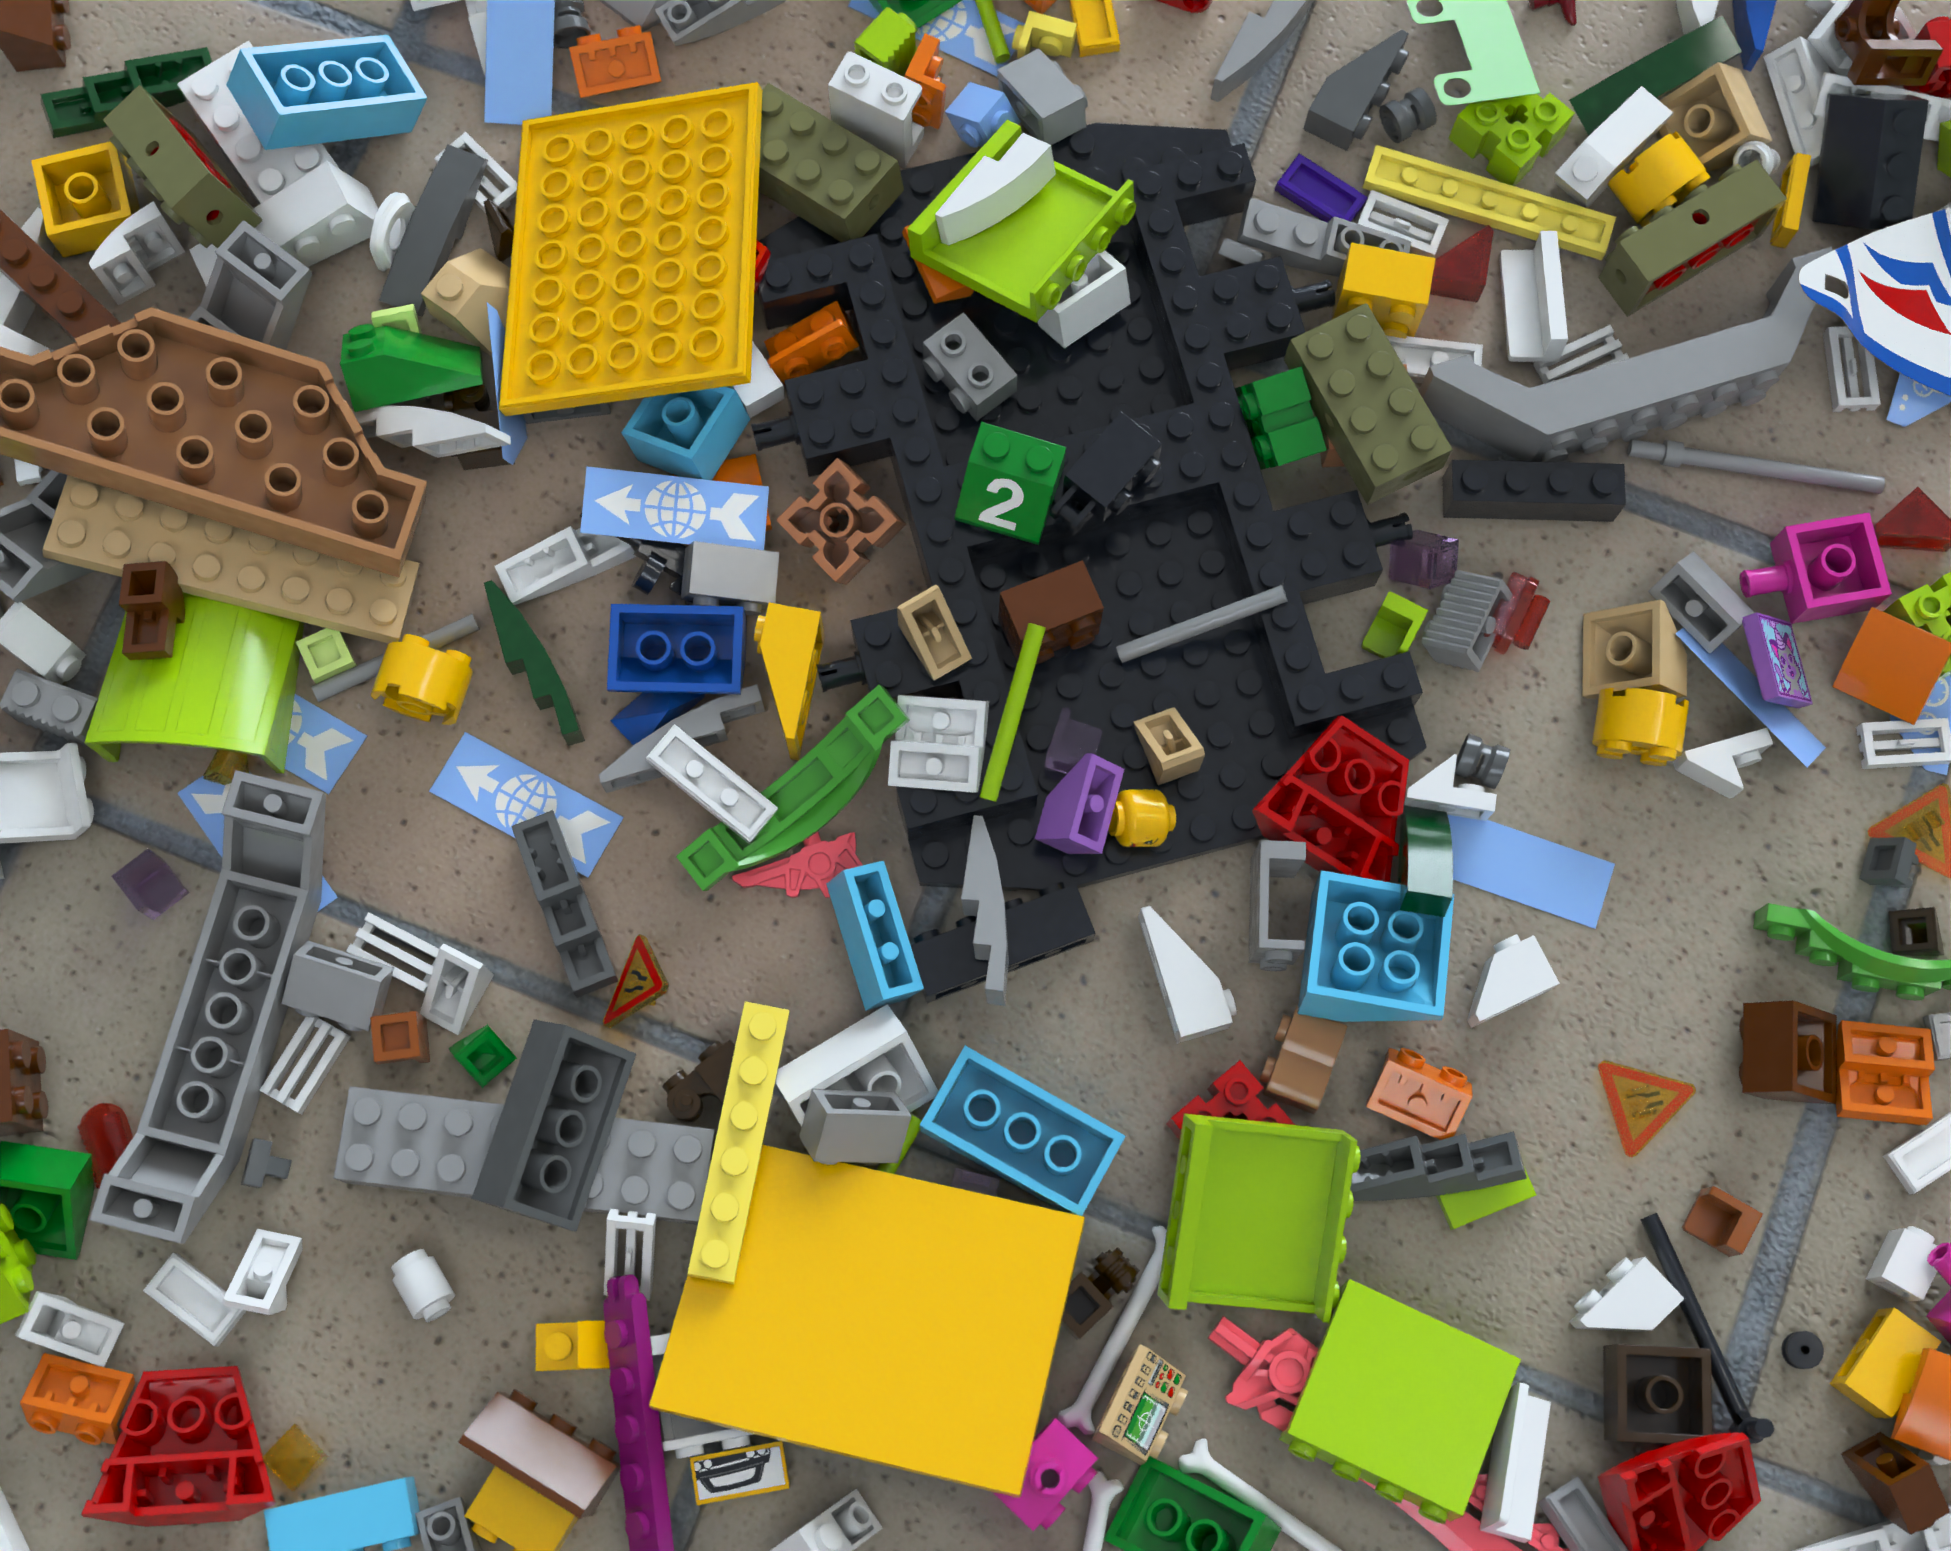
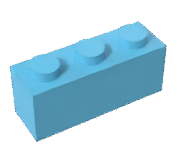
M884 860L843 870L826 883L865 1011L882 1007L886 1004L890 1005L905 1001L923 990L924 987Z
M414 1477L400 1478L264 1510L270 1551H364L363 1547L382 1543L383 1551H392L412 1546L410 1536L420 1534L415 1513L419 1512L420 1509Z

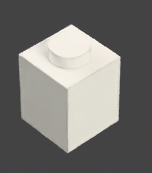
M1908 1226L1907 1229L1902 1228L1889 1231L1866 1279L1906 1302L1924 1300L1937 1273L1936 1269L1927 1262L1928 1255L1937 1247L1933 1244L1935 1238L1929 1233L1913 1226Z

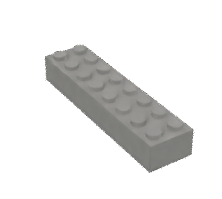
M349 1086L334 1179L348 1184L472 1198L504 1104ZM615 1118L584 1212L609 1214L610 1209H618L619 1215L627 1216L628 1211H636L640 1218H646L647 1213L656 1214V1220L698 1225L717 1132L715 1129Z

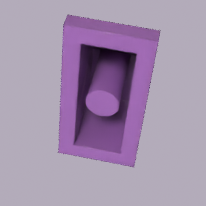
M1086 753L1046 796L1035 839L1067 854H1102L1124 769L1095 754Z

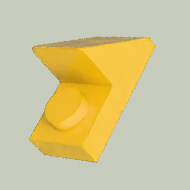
M605 1321L536 1324V1371L610 1369L608 1347L604 1337Z

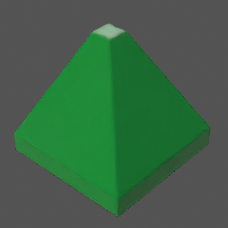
M488 1025L461 1039L449 1048L455 1059L482 1088L517 1059Z

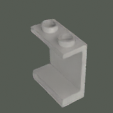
M1260 840L1250 859L1248 963H1260V970L1285 971L1287 970V965H1293L1305 950L1304 940L1268 939L1269 877L1294 878L1306 860V842Z

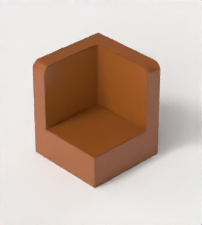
M417 1011L370 1017L373 1055L376 1064L416 1060L419 1063L430 1062L427 1019Z
M1711 1186L1700 1190L1682 1225V1229L1728 1257L1744 1253L1763 1213L1721 1189Z

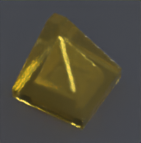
M294 1424L263 1456L265 1464L292 1492H295L328 1457L297 1424Z

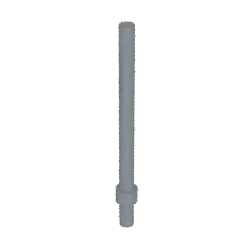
M1631 439L1628 445V456L1659 460L1660 465L1679 468L1681 464L1878 494L1883 492L1885 486V478L1881 476L1684 447L1683 442L1665 440L1661 444Z

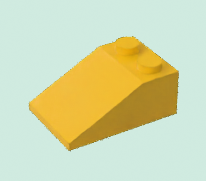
M769 602L766 616L759 615L757 618L754 641L758 642L757 654H762L790 759L799 761L818 673L816 665L820 663L825 639L822 615L819 611Z

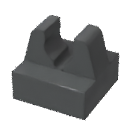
M1906 837L1870 838L1859 879L1869 885H1883L1894 888L1911 887L1913 881L1908 876L1911 865L1918 864V856L1915 854L1917 844Z
M254 1138L251 1140L241 1185L262 1188L264 1176L288 1179L292 1160L270 1156L273 1142Z

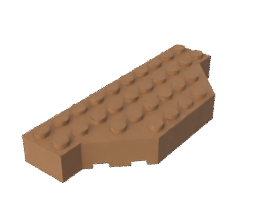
M152 307L135 313V318L111 328L108 324L74 338L75 343L50 352L48 349L29 356L0 346L1 455L388 575L400 577L426 501L427 481L383 467L376 452L372 451L363 435V429L349 404L341 396L334 383L333 376L324 362Z

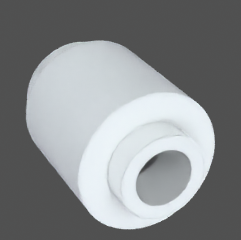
M424 1249L413 1251L392 1265L391 1269L395 1275L392 1281L413 1319L424 1317L426 1322H430L441 1317L451 1309L449 1302L455 1297V1294L433 1256L428 1257Z

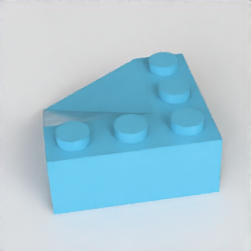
M1321 870L1311 895L1297 1014L1340 1022L1442 1020L1444 1016L1454 894L1445 917L1400 910L1401 884Z

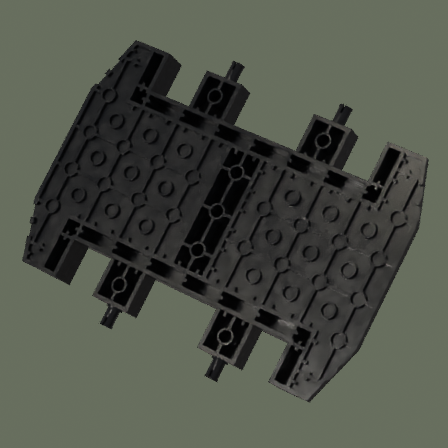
M1093 123L1051 145L1054 161L1115 191H1118L1128 179L1134 181V202H1136V210L1132 219L1127 225L1119 227L1112 235L1110 243L1105 249L1106 252L1126 268L1131 304L1066 348H1063L1038 326V322L1036 323L975 290L970 297L934 303L914 259L911 258L909 247L902 234L904 227L911 225L977 152L901 170L904 191L861 238L840 242L798 216L759 240L771 252L767 269L757 288L767 330L795 324L837 300L844 311L849 310L863 361L785 380L787 400L790 407L788 416L751 424L758 452L762 451V449L795 441L796 445L801 447L808 477L822 474L836 458L848 463L850 466H855L890 457L927 589L934 585L940 588L972 657L971 660L934 681L899 628L896 608L850 620L856 651H854V656L816 665L822 690L827 692L830 689L861 682L862 686L866 685L868 693L878 685H882L896 703L898 695L938 698L958 695V699L989 701L984 759L977 793L896 786L897 804L920 886L963 888L974 815L983 816L997 858L1002 889L1005 891H1017V889L1040 891L1060 882L1064 883L1065 888L1074 884L1078 888L1265 839L1252 810L1338 716L1346 717L1409 759V761L1423 753L1427 748L1414 709V705L1423 691L1410 651L1329 673L1324 672L1304 604L1375 586L1383 571L1377 547L1403 540H1411L1413 538L1412 525H1405V522L1410 520L1405 512L1397 516L1370 522L1366 519L1357 490L1273 511L1229 371L1285 357L1290 339L1306 332L1300 314L1325 307H1334L1336 298L1334 289L1330 291L1328 289L1332 288V283L1329 279L1294 289L1290 285L1281 256L1199 276L1184 227L1243 212L1245 203L1250 197L1252 198L1256 183L1245 144L1232 146L1227 130ZM963 312L1017 374L1016 392L978 421L968 411L965 413L959 411L949 397V388L941 379L938 382L934 381L922 365L924 360L923 342ZM1122 411L1162 443L1159 461L1162 464L1147 483L1140 480L1130 491L1134 496L1119 515L1112 512L1104 522L1093 515L1073 535L1068 531L1069 525L1062 519L1057 518L1054 520L1049 516L1054 505L1066 493L1063 491L1064 475ZM981 422L1067 447L1063 472L1039 545L954 520L967 464ZM1076 500L1071 503L1080 512L1084 509ZM1083 560L1104 607L1099 634L1094 635L1095 640L1084 647L1071 649L1070 645L1054 651L1055 655L1051 659L1035 665L997 802L981 798L979 795L1017 665V661L998 620L1000 592ZM1277 586H1283L1288 602L1124 663L1119 658L1116 649L1119 645ZM1175 707L1203 746L1205 757L1199 771L1158 785L1135 730L1134 721ZM1086 753L1095 754L1124 769L1118 794L1123 790H1160L1165 795L1168 804L1174 806L1176 812L1175 828L1173 831L1168 832L1166 840L1160 846L1124 847L1108 831L1102 854H1067L1036 840L1035 836L1046 796Z

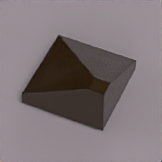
M487 199L484 201L494 252L497 259L503 262L512 256L514 227L508 216L493 200Z
M1935 907L1888 911L1892 954L1899 956L1944 955Z

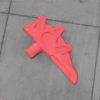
M817 831L803 841L805 847L801 848L800 852L773 863L733 875L732 879L743 888L762 886L786 889V895L791 898L798 897L801 890L820 888L825 898H830L826 883L843 870L863 866L856 855L855 832L839 836L835 841L827 842L825 840L821 841Z

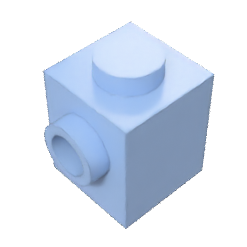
M972 82L967 84L945 111L960 139L973 148L983 147L1006 120L1018 125L1020 123L1004 92Z

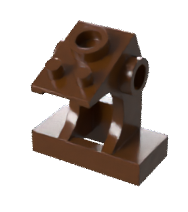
M1853 0L1844 13L1835 21V36L1840 41L1841 48L1853 61L1846 76L1854 85L1925 86L1943 48L1936 40H1898L1900 25L1894 14L1900 0Z

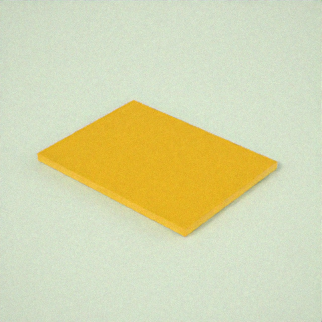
M758 82L523 120L499 410L505 417L751 383L763 92Z
M762 1145L734 1284L687 1275L649 1406L653 1410L1021 1498L1085 1224V1217L843 1162H838L834 1165L822 1164L818 1161H813L812 1157L807 1154Z

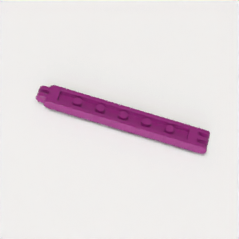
M630 1274L611 1277L607 1282L608 1297L603 1302L604 1337L608 1347L609 1383L613 1393L616 1421L615 1435L619 1448L620 1482L624 1494L625 1530L628 1535L629 1550L674 1551L659 1411L653 1410L649 1406L656 1383L647 1302L645 1296L639 1292V1283L636 1276Z

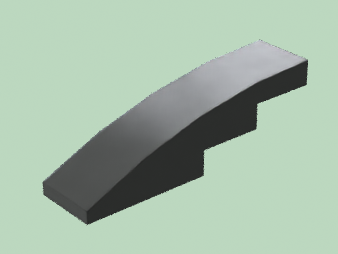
M447 144L411 216L379 301L394 307L414 304L416 314L423 316L426 304L421 292L448 261L455 238L462 239L488 159Z
M551 810L511 826L536 898L543 910L555 947L560 954L576 998L619 982L554 811Z
M1514 1131L1469 1143L1466 1134L1423 1145L1420 1144L1417 1136L1360 1150V1165L1358 1171L1352 1174L1350 1190L1352 1191L1354 1201H1386L1478 1190L1527 1179Z

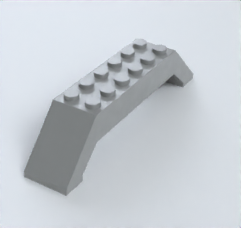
M243 220L215 251L218 257L201 304L188 319L286 350L312 272L308 267ZM51 470L25 499L0 509V590L16 603L96 571L43 558L42 549L68 476L66 474Z
M1829 247L1792 258L1766 293L1770 304L1762 319L1532 388L1525 387L1474 364L1472 356L1469 354L1430 366L1419 388V393L1434 417L1519 461L1561 462L1570 453L1583 450L1584 454L1593 453L1606 447L1608 442L1622 438L1624 442H1629L1631 439L1636 440L1647 434L1649 429L1662 426L1663 430L1676 428L1684 424L1688 420L1687 418L1701 414L1703 418H1709L1725 411L1727 406L1739 402H1741L1742 406L1755 404L1763 400L1768 389L1780 380L1779 376L1791 362L1815 306V302L1807 297L1800 286L1799 272L1801 268L1833 251V249Z
M235 770L221 813L224 815L222 870L135 1136L109 1174L104 1173L89 1220L184 1244L239 1163L261 1094L260 1088L264 1084L288 1008L287 1005L281 1003L293 955L309 941L321 903L326 794L324 792Z

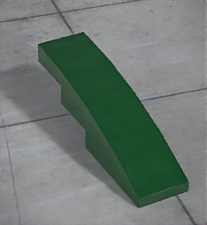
M1722 15L1648 54L1571 98L1569 101L1588 136H1590L1641 86L1659 100L1717 62L1724 64L1743 52Z
M208 48L124 61V71L82 77L83 87L40 94L41 105L53 139L108 127L103 119L139 85L165 108L185 102L186 99L177 84L212 63Z
M492 580L484 582L504 660L511 674L515 675L526 671L533 698L539 709L544 710L555 707L561 733L568 746L584 742L585 739L571 699L545 648L521 612Z

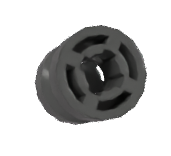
M555 0L553 46L569 49V47L577 46L576 38L590 35L588 21L582 17L585 12L583 0Z
M1420 87L1406 93L1403 100L1399 102L1392 100L1380 106L1379 109L1384 130L1395 143H1400L1410 138L1413 131L1417 129L1421 131L1426 130L1437 122V114L1429 95Z
M1468 733L1456 759L1455 775L1463 778L1475 777L1480 780L1483 786L1495 789L1503 775L1511 750L1499 744L1489 746L1483 743L1481 737Z

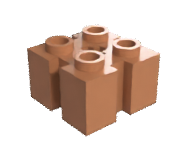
M836 458L813 482L820 491L812 499L800 495L776 521L799 545L812 548L815 545L819 550L812 558L835 582L847 585L870 562L864 555V552L871 545L883 549L906 523L883 499L873 495L868 500L864 494L871 487L848 463ZM839 514L849 516L847 528L845 530L839 529L837 532L836 529L839 526V522L836 519Z

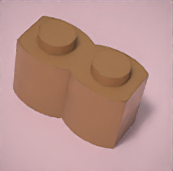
M1296 1006L1291 1017L1283 1014L1274 1037L1275 1040L1282 1042L1276 1058L1267 1057L1259 1081L1266 1083L1264 1096L1315 1114L1320 1106L1348 1026L1334 1020L1297 1014L1298 1007Z

